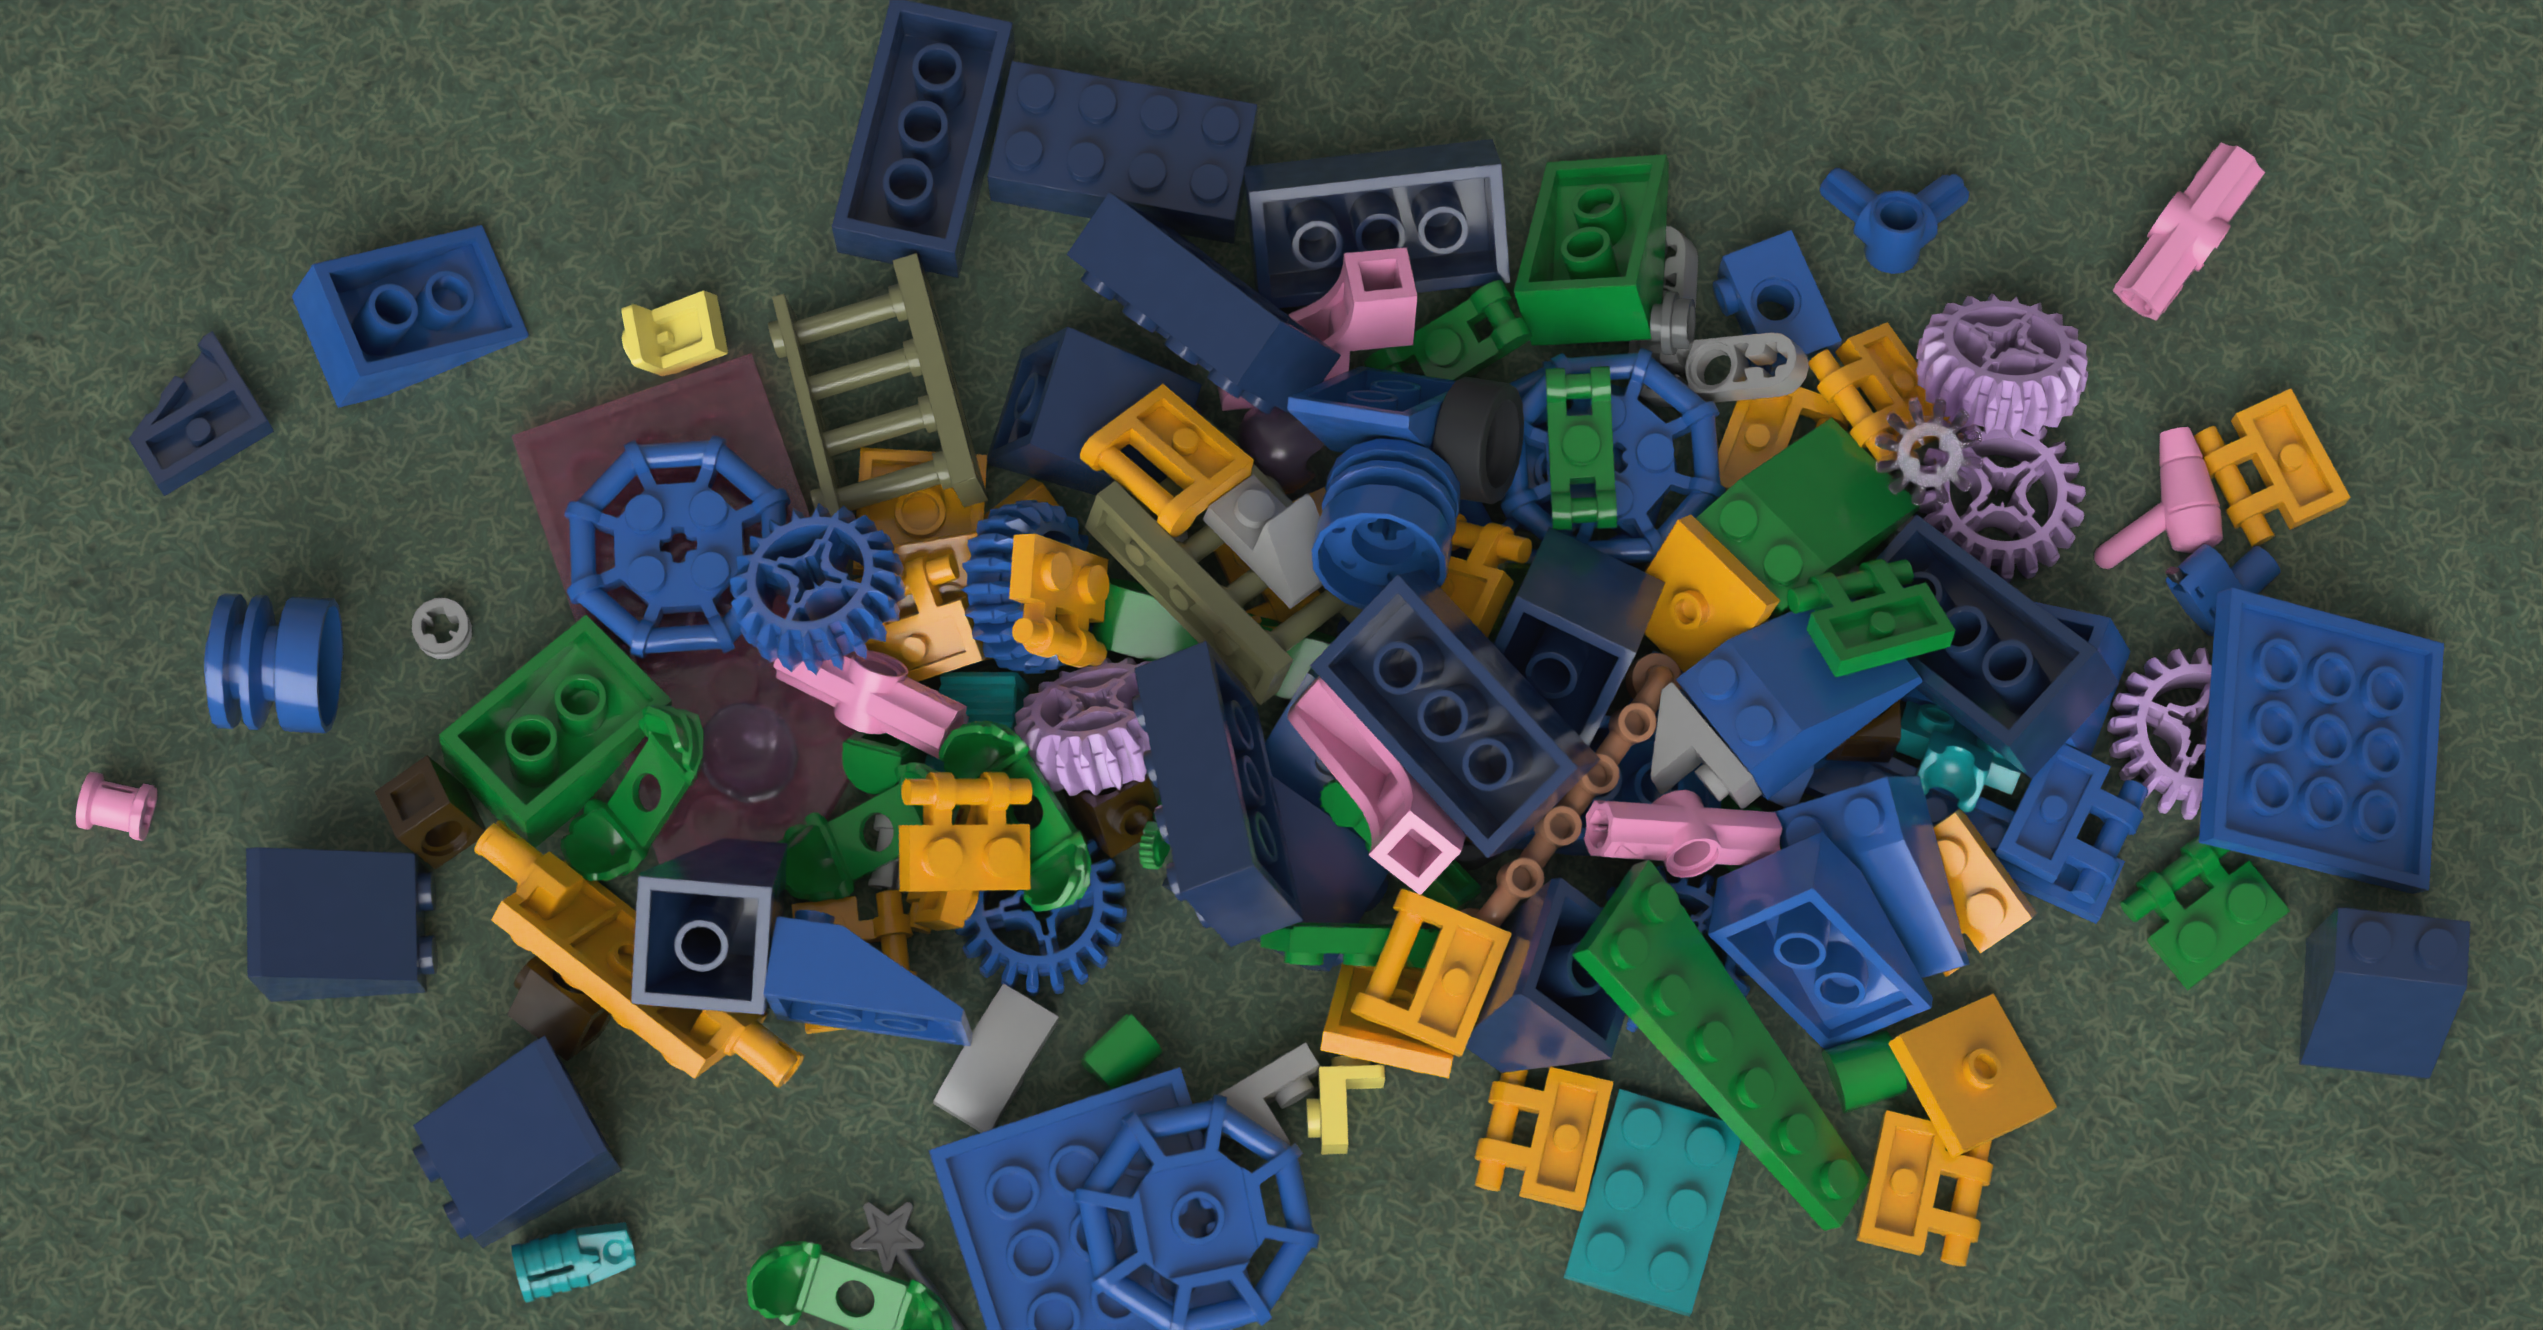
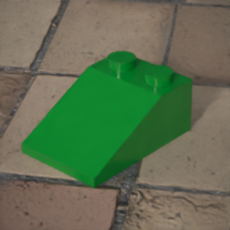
M1667 154L1547 162L1514 288V294L1522 318H1524L1533 335L1530 339L1532 346L1651 340L1650 321L1652 307L1654 304H1661L1663 297L1669 178Z
M1830 418L1739 479L1696 519L1780 599L1778 605L1768 618V621L1791 611L1787 601L1789 589L1807 585L1809 577L1831 572L1836 577L1847 574L1920 509V504L1862 447L1860 448L1856 441L1833 418Z
M585 615L439 734L445 766L498 820H503L511 830L536 848L585 806L644 739L646 735L638 725V720L643 717L642 710L646 706L652 705L672 707V699Z

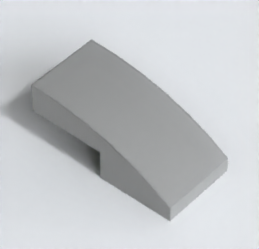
M1003 983L972 1032L971 1046L963 1047L938 1091L933 1104L981 1133L994 1129L1023 1084L1025 1074L1058 1025L1059 1016Z

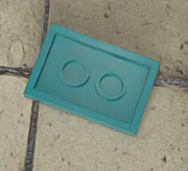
M1619 1089L1563 1278L1690 1317L1741 1139L1723 1120Z

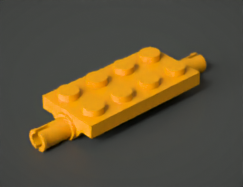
M498 820L496 824L490 825L476 843L474 852L480 856L482 855L518 883L516 892L501 901L491 920L506 931L518 946L531 951L561 974V977L568 985L584 992L611 1013L613 1019L619 1025L634 1031L662 1053L669 1064L685 1071L695 1079L726 1055L731 1057L736 1053L771 1080L777 1088H780L783 1083L788 1082L795 1074L805 1055L800 1051L797 1052L762 1025L768 1015L767 1012L761 1015L631 1004L636 911L598 881L584 879L579 873L568 866L566 860L562 861L550 851L542 854L511 830L503 820Z

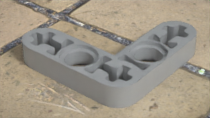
M1666 226L1665 256L1668 246L1677 252L1676 256L1667 258L1665 262L1661 303H1663L1667 291L1678 292L1680 298L1693 299L1696 309L1697 249L1678 230ZM1666 279L1674 284L1675 287L1666 286ZM1761 333L1694 340L1690 350L1677 349L1675 355H1664L1661 342H1653L1652 340L1629 341V353H1639L1640 348L1653 351L1652 358L1658 363L1663 364L1674 373H1686L1687 381L1679 375L1674 376L1706 402L1714 401V403L1785 396L1793 393L1802 385L1809 368L1807 356L1802 348L1781 333ZM1777 353L1787 358L1786 364L1777 366L1775 376L1770 375L1761 367L1749 368L1747 360L1748 358L1757 366L1775 363ZM1721 355L1729 356L1731 369L1726 379L1716 385H1707L1704 379V372L1708 363L1715 357ZM1643 384L1640 397L1657 407H1672L1646 384Z

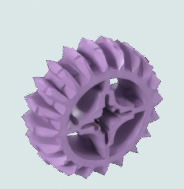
M1992 293L1987 301L1983 302L1974 297L1967 296L1962 306L1955 303H1947L1943 313L1932 315L1930 323L1924 329L1923 338L1919 339L1916 354L1918 359L1916 369L1918 375L1917 385L1926 390L1927 402L1940 404L1941 416L1950 417L1957 415L1960 417L1962 428L1975 424L1984 427L1987 435L1992 429L2005 430L2012 438L2018 429H2024L2031 434L2038 435L2043 425L2058 427L2062 417L2071 416L2075 406L2078 405L2081 392L2085 391L2088 371H2086L2088 363L2086 356L2087 345L2078 340L2077 328L2063 326L2062 314L2047 315L2043 313L2041 303L2033 306L2023 305L2019 303L2017 296L2011 302L2000 301Z
M1975 424L1962 428L1961 425V437L1950 430L1945 431L1939 439L1941 450L1935 448L1927 450L1923 462L1928 469L1918 471L1914 480V485L1924 491L1914 498L1920 504L1918 512L1929 514L1923 520L1989 569L1990 566H1997V575L2008 583L2014 574V564L2017 565L2020 573L2027 579L2036 575L2038 561L2048 567L2056 564L2060 557L2057 547L2069 549L2076 538L2070 528L2080 526L2084 518V512L2074 505L2082 502L2086 495L2084 486L2069 483L2076 478L2080 471L2078 463L2067 462L2060 464L2058 462L2067 449L2065 441L2054 443L2049 448L2042 443L2047 434L2045 425L2041 427L2038 435L2032 434L2030 436L2023 433L2022 429H2018L2013 438L2005 430L1992 429L1987 435L1985 428L1982 431ZM1984 455H2001L2018 460L2021 464L2013 468H2002L1991 462L1987 456L1982 459L1979 457ZM1957 468L1967 478L1964 485L1973 497V502L1969 505L1966 513L1960 518L1953 507L1950 497V478ZM2038 479H2040L2045 488L2049 505L2047 522L2043 527L2032 517L2035 510L2030 506L2026 498V493ZM2017 485L2007 507H2004L2002 501L2000 507L1991 503L1982 510L1992 488H1994L1995 494H1997L1999 489L2008 492ZM1986 527H1996L2005 531L2012 539L2017 536L2020 539L2015 541H1997L1985 538L1977 534V532Z
M2205 647L2196 650L2191 664L2188 663L2185 654L2180 649L2170 652L2167 657V666L2156 657L2149 659L2144 665L2146 676L2133 672L2126 680L2125 685L2130 693H2119L2112 703V706L2121 715L2112 717L2107 725L2108 732L2119 737H2127L2113 743L2109 749L2111 757L2118 759L2131 758V761L2119 772L2120 780H2131L2139 774L2145 780L2142 785L2148 789L2146 798L2154 789L2163 794L2158 802V811L2166 814L2176 799L2181 800V813L2185 820H2192L2196 816L2200 807V801H2202L2203 779L2188 776L2196 762L2205 759L2212 665H2209V654ZM2178 688L2202 689L2199 699L2192 706L2183 707L2169 703L2167 707L2152 702L2155 698L2170 690ZM2205 710L2200 724L2203 727L2201 730L2203 740L2186 756L2191 743L2189 740L2191 730L2188 726L2191 722H2195L2202 711ZM2147 725L2154 727L2152 734L2159 736L2169 745L2172 754L2169 767L2162 762L2153 750L2147 734Z
M1132 657L1126 658L1120 663H1112L1109 658H1106L1101 665L1096 667L1087 666L1071 673L1061 671L1059 672V679L1054 682L1040 683L1039 693L1030 694L1023 699L1024 707L1015 713L1017 726L1014 729L1016 734L1024 739L1030 748V756L1052 791L1057 792L1065 788L1069 796H1075L1083 790H1090L1095 796L1105 788L1116 787L1118 790H1121L1122 785L1133 780L1145 781L1147 770L1143 753L1150 749L1148 734L1143 731L1136 718L1132 697L1139 694L1134 668L1152 661H1144L1137 664Z

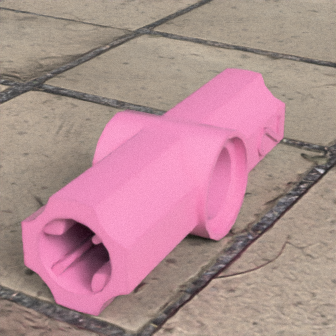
M2222 142L2216 150H2213L2185 192L2178 191L2149 231L2147 235L2149 238L2148 242L2116 283L2113 292L2118 295L2124 304L2143 317H2148L2155 321L2158 320L2160 315L2166 311L2184 286L2183 284L2194 270L2199 272L2205 265L2204 262L2214 247L2217 248L2231 228V225L2228 223L2262 179L2265 171L2259 167L2255 157L2239 146H2229Z
M868 650L865 659L856 655L853 651L844 656L843 670L835 667L831 660H826L823 662L817 675L809 671L804 662L792 673L782 666L779 658L774 662L773 667L776 668L777 679L835 707V717L847 727L868 734H890L938 759L939 750L952 730L960 728L969 719L966 715L967 706L908 678L907 667L899 660L884 653Z
M1679 790L1664 794L1652 804L1594 800L1586 814L1587 824L1584 841L1591 856L1661 860L1672 876L1687 878L1703 874L1715 864L1746 866L1779 851L1782 826L1775 812L1704 808L1700 797L1695 792Z

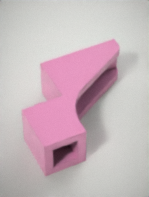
M1407 247L1344 253L1341 274L1332 289L1315 303L1288 314L1341 355L1324 381L1349 371L1350 351L1413 345L1418 296ZM1218 386L1222 411L1256 408L1241 396L1238 399Z
M1318 676L1290 707L1288 719L1363 812L1372 838L1369 856L1421 895L1462 851L1466 834L1323 679Z

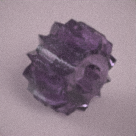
M1915 397L1908 401L1909 411L1913 417V420L1907 423L1895 411H1890L1886 416L1890 426L1899 433L1898 436L1887 433L1876 434V446L1896 452L1876 460V469L1879 473L1901 469L1888 484V488L1893 494L1901 492L1911 481L1914 483L1911 492L1912 504L1922 505L1925 499L1926 487H1934L1936 499L1940 505L1949 502V494L1944 484L1947 481L1951 480L1958 489L1964 492L1968 491L1971 487L1968 477L1959 470L1960 466L1970 469L1982 468L1983 459L1981 456L1962 451V449L1980 443L1983 440L1980 430H1968L1957 434L1969 418V413L1964 408L1955 411L1945 421L1943 420L1946 411L1945 398L1936 397L1932 404L1931 416H1923L1922 405L1919 399ZM1925 436L1937 437L1939 449L1946 452L1941 461L1933 457L1934 465L1932 466L1920 465L1918 453L1911 450L1916 441L1924 445L1923 437Z

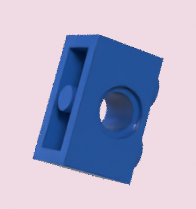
M1792 230L1722 256L1717 273L1718 280L1713 281L1714 294L1725 316L1735 314L1743 335L1781 333L1802 348L1808 362L1826 349L1836 358L1835 351L1840 347L1842 339ZM1767 301L1777 302L1786 309L1789 316L1778 321L1770 320L1759 312L1757 306ZM1777 353L1776 362L1771 365L1757 366L1747 358L1749 368L1761 367L1772 376H1775L1777 366L1787 363V358L1780 353Z

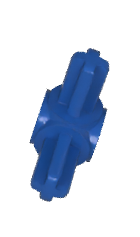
M1834 168L1828 173L1819 188L1822 197L1855 222L1854 235L1865 243L1864 253L1866 260L1881 272L1891 274L1904 273L1912 269L1918 262L1921 248L1936 237L1938 233L1937 224L1966 204L1969 199V191L1964 186L1963 179L1957 174L1950 176L1942 175L1916 195L1900 190L1882 192L1877 195L1849 171Z

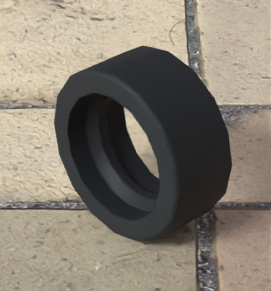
M1463 377L1454 382L1444 398L1434 433L1433 452L1451 467L1460 482L1462 500L1494 504L1503 499L1512 485L1519 465L1524 434L1523 403L1517 388L1505 382Z

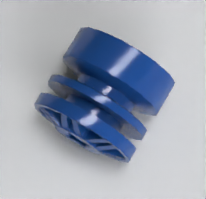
M1375 439L1356 444L1340 455L1328 475L1326 493L1322 501L1323 512L1318 520L1312 545L1313 570L1324 588L1344 603L1363 610L1398 574L1423 569L1441 588L1447 577L1452 551L1451 539L1456 531V518L1461 505L1460 482L1449 464L1428 448L1405 440Z
M225 593L219 596L213 611L204 658L208 708L211 721L216 728L233 729L239 725L243 717L244 724L249 730H259L264 727L272 702H275L279 725L284 731L327 733L332 729L338 710L343 661L342 619L336 600L334 598L292 596L287 599L279 625H277L272 602L267 595L252 597L248 607L242 594Z

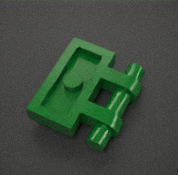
M1883 559L1865 562L1859 566L1858 571L1837 577L1831 572L1809 577L1807 585L1791 588L1787 592L1788 605L1793 613L1797 614L1812 609L1815 610L1810 615L1806 630L1835 678L1950 647L1956 631L1926 582L1907 588L1902 587L1903 585L1911 584L1914 578L1912 566L1906 559L1887 563ZM1866 596L1865 599L1857 600V601H1854V602H1851V600H1850V599H1854V598Z
M2198 836L2181 847V856L2162 871L2157 873L2152 870L2136 882L2137 890L2120 902L2124 913L2135 923L2152 910L2163 920L2165 925L2147 939V942L2187 991L2290 912V909L2250 861L2229 875L2220 865L2219 859L2231 850L2199 843ZM2199 876L2210 891L2184 909L2177 901L2174 893Z

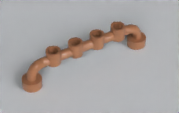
M1652 653L1632 663L1626 674V687L1633 700L1629 705L1616 710L1610 717L1609 734L1595 751L1601 760L1558 802L1555 808H1552L1534 826L1535 836L1519 858L1504 864L1500 868L1496 879L1497 888L1480 910L1468 908L1460 912L1499 928L1521 899L1533 896L1542 888L1544 883L1542 869L1557 848L1577 840L1582 830L1580 817L1593 798L1611 791L1616 786L1619 780L1618 764L1630 747L1649 739L1655 732L1657 725L1655 713L1660 706L1662 689L1672 682L1680 691L1681 687L1676 679L1682 675L1681 670L1671 657L1661 653Z

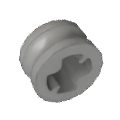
M434 598L424 602L416 610L412 619V633L420 649L428 656L436 659H450L460 655L468 647L472 638V625L465 610L457 602L448 598ZM440 614H446L450 623H459L457 633L450 630L449 634L452 639L445 643H438L434 634H425L426 626L434 627L435 624L432 618Z

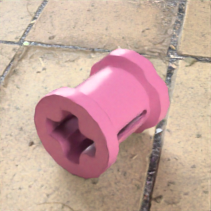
M90 772L86 776L79 794L76 810L77 827L88 830L93 825H99L129 832L132 839L144 841L147 837L157 802V788L153 785L143 784L139 789L107 782L104 780L103 774Z

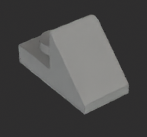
M1253 474L1208 506L1203 521L1290 609L1323 585L1313 570L1312 545L1320 517L1314 500L1308 493L1286 508Z
M1672 682L1669 683L1661 691L1651 780L1659 793L1663 794L1702 763L1703 765L1694 772L1712 795L1720 802L1729 794L1740 809L1743 810L1762 795L1753 776Z
M1305 1042L1218 1095L1227 1096V1103L1290 1145L1289 1139L1268 1105L1277 1101L1280 1108L1283 1109L1296 1103L1313 1091L1314 1086L1310 1080L1318 1075L1319 1063ZM1224 1132L1221 1133V1136L1231 1138Z

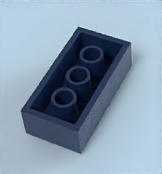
M890 0L832 224L838 253L893 264L892 260L917 253L925 271L959 278L1005 95L1011 62L1016 51L1013 22L908 0Z
M1012 61L987 175L990 201L1092 218L1105 197L1111 192L1170 226L1181 235L1234 244L1245 193L1243 167L1250 166L1257 132V104Z
M1493 139L1243 167L1255 288L1259 294L1278 308L1311 305L1321 299L1337 282L1343 266L1344 253L1407 247L1417 293L1483 286L1497 280L1510 283L1502 164Z
M1111 192L1105 197L1066 254L1086 269L1080 280L1111 301L1114 298L1124 306L1122 312L1152 333L1156 330L1167 339L1164 344L1170 350L1195 366L1198 363L1210 373L1207 378L1221 389L1238 399L1241 396L1268 415H1270L1275 406L1291 414L1287 410L1288 397L1322 383L1341 356L1176 230Z
M1917 514L1875 559H1883L1887 563L1902 559L1908 560L1912 566L1914 578L1911 584L1903 585L1902 587L1907 588L1926 582L1956 630L1950 647L1906 659L1923 680L1915 689L2031 779L2119 684L2098 649ZM1866 596L1858 597V598H1855V599H1856V600L1865 599Z
M1423 569L1398 574L1310 665L1487 858L1512 849L1601 760Z
M1207 641L1134 668L1139 694L1132 697V704L1141 728L1148 734L1150 749L1144 751L1143 758L1152 783L1156 788H1159L1162 805L1155 807V818L1163 839L1171 848L1173 862L1166 865V873L1176 898L1179 901L1187 900L1195 909L1204 928L1212 927L1230 947L1303 921L1255 698Z

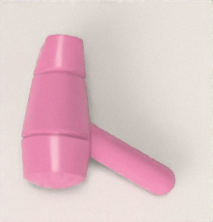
M2189 427L2174 428L2160 433L2161 502L2095 550L2094 560L2099 567L2104 569L2113 568L2165 530L2172 549L2182 553H2193L2202 544L2214 547L2223 540L2220 503L2206 463L2203 460V455Z

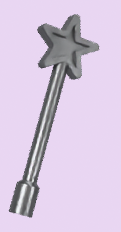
M906 1202L887 1216L871 1203H865L863 1208L870 1229L851 1242L852 1250L877 1251L883 1271L886 1274L892 1273L895 1261H897L910 1280L912 1278L923 1283L941 1298L952 1317L953 1329L966 1330L910 1252L922 1251L925 1248L924 1242L907 1230L913 1211L912 1204Z

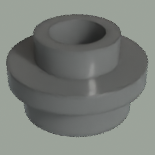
M1667 291L1663 304H1654L1652 307L1650 321L1651 340L1653 342H1661L1664 355H1675L1677 349L1690 350L1695 336V302L1693 299L1680 298L1678 292Z

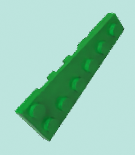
M1650 860L1633 865L1572 955L1823 1231L1841 1227L1869 1182V1178L1679 902L1674 888L1666 883Z

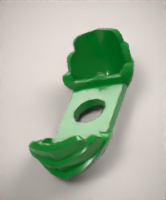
M663 705L646 706L642 710L643 717L638 720V725L647 736V743L609 802L605 803L598 799L589 800L585 804L584 814L576 817L570 823V834L563 836L561 839L560 847L568 866L579 873L584 879L588 881H609L618 876H626L640 866L647 857L650 846L689 786L692 787L701 769L704 732L698 714L685 709H676ZM647 774L653 775L658 780L661 788L659 804L652 811L645 809L639 798V786ZM610 848H613L615 851L613 856L611 855Z
M974 721L963 724L960 728L952 730L939 750V759L944 762L945 772L952 773L955 779H979L984 772H1004L1009 778H1027L1030 780L1032 794L1038 798L1042 805L1043 818L1038 827L1030 829V890H1024V901L1031 905L1032 909L1036 912L1073 905L1077 899L1083 898L1090 884L1091 858L1086 839L1081 830L1077 831L1030 756V748L1024 739L1008 726L992 721ZM1009 805L1006 809V824H1020L1014 814V805Z
M916 762L897 766L894 770L899 784L829 822L822 814L814 812L808 814L802 823L788 828L783 839L777 841L788 843L785 889L793 897L813 902L827 899H842L853 893L855 881L899 858V825H923V805H905L901 794L902 784L905 779H925L928 773L940 771L932 769L926 764ZM955 805L952 810V825L956 821L961 805ZM876 813L885 815L893 826L892 841L882 851H875L870 848L864 838L865 823L869 817Z
M787 1241L769 1249L757 1259L751 1267L750 1274L747 1276V1296L751 1309L759 1310L760 1314L768 1319L779 1318L785 1325L793 1326L797 1324L802 1313L806 1312L851 1330H954L952 1317L943 1301L923 1283L912 1278L910 1282L839 1257L823 1251L822 1245L810 1241ZM854 1280L866 1284L874 1295L873 1308L862 1314L847 1310L839 1299V1288L843 1283Z

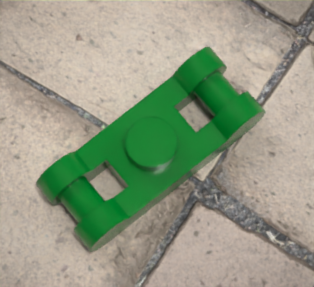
M1497 280L1479 288L1468 300L1414 332L1413 345L1383 348L1369 356L1364 364L1370 368L1404 373L1402 369L1417 360L1425 376L1457 381L1463 377H1471L1525 344L1533 335L1524 318L1515 317L1508 304L1512 297L1504 282ZM1487 317L1494 331L1489 337L1482 340L1474 325Z
M1610 366L1590 367V373L1565 374V368L1545 369L1552 528L1555 530H1572V523L1597 522V529L1617 528ZM1591 399V415L1567 416L1566 400ZM1595 483V497L1571 498L1570 484Z

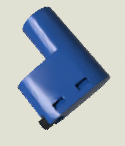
M2202 544L2177 568L2174 566L2170 567L2165 573L2168 576L2166 578L2168 587L2186 614L2207 635L2213 636L2218 592L2229 588H2236L2259 594L2281 571L2275 559L2259 546H2253L2230 568L2225 559L2213 547Z

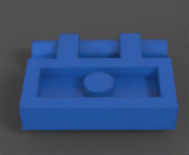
M2063 744L2030 780L1995 855L2052 884L2057 879L2065 862L2080 872L2072 889V894L2084 902L2095 903L2103 885L2111 884L2120 867L2116 858L2127 835L2136 834L2144 817L2140 808L2148 794V789L2133 780L2124 781L2118 796L2100 789L2111 766ZM2088 813L2099 817L2104 823L2094 846L2077 839Z

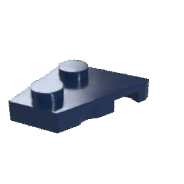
M213 331L206 334L199 342L198 347L201 350V354L182 379L177 376L173 377L162 392L157 408L145 415L129 437L130 442L164 496L274 432Z

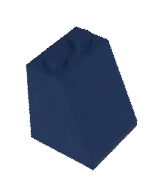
M1066 327L1022 349L987 455V464L1097 496L1100 491L1116 480L1104 470L1094 471L1080 459V452L1086 441L1095 432L1161 384L1167 386L1196 412L1201 414V408L1196 405L1202 384L1075 329ZM1130 444L1120 450L1157 483L1168 477ZM1120 485L1130 496H1133L1122 485Z
M1549 527L1493 644L1582 740L1590 746L1638 650L1665 582Z
M1272 777L1303 921L1300 922L1359 923L1363 914L1375 908L1385 895L1388 888V880L1385 878L1389 870L1369 856L1365 841L1346 827H1338L1329 815ZM1166 877L1162 886L1172 891L1168 877ZM1261 936L1254 938L1261 943ZM1274 950L1284 956L1283 951ZM1324 953L1323 965L1300 966L1307 970L1329 972L1332 966H1338L1343 962V954Z
M721 838L640 872L638 876L631 1004L764 1015L768 1002L763 992L776 917H783L788 843Z
M246 848L247 973L250 981L270 1002L427 992L426 975L436 974L438 969L436 938L434 935L425 936V911H435L436 882L433 872H424V866L415 853Z
M1562 878L1551 879L1499 927L1512 934L1466 1048L1501 1073L1611 1059L1626 1015L1572 955L1603 909Z
M2338 907L2306 939L2299 1065L2429 1079L2467 988L2470 921Z
M545 1036L529 1044L413 1125L422 1141L421 1144L412 1148L416 1159L431 1183L442 1178L452 1197V1200L442 1205L452 1226L461 1240L472 1234L474 1240L482 1248L622 1171L563 1061Z

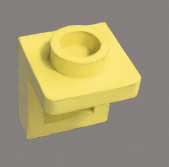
M703 290L654 310H649L636 304L626 306L621 310L625 328L622 333L623 347L631 363L637 368L660 376H666L682 372L728 354L718 298L715 294Z
M1338 1056L1331 1059V1066L1319 1067V1098L1306 1099L1308 1138L1321 1139V1155L1347 1154L1348 1120L1346 1089L1384 1088V1065H1370V1061Z

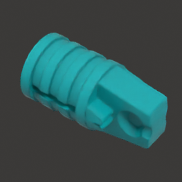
M626 1222L566 1230L565 1233H555L543 1239L536 1238L528 1243L511 1245L518 1282L526 1303L535 1301L536 1298L543 1296L544 1298L553 1296L554 1293L572 1291L576 1287L590 1286L636 1265L635 1249Z

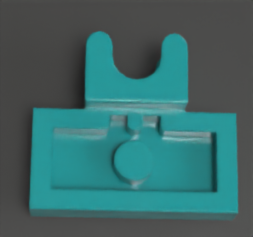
M1907 700L1900 718L1901 739L1895 751L1921 760L1915 776H1920L1924 795H1927L1929 789L1933 787L1946 789L1957 797V807L1964 812L1973 811L1984 785L2012 795L2021 774L2020 769L1937 705L1924 704L1921 706Z

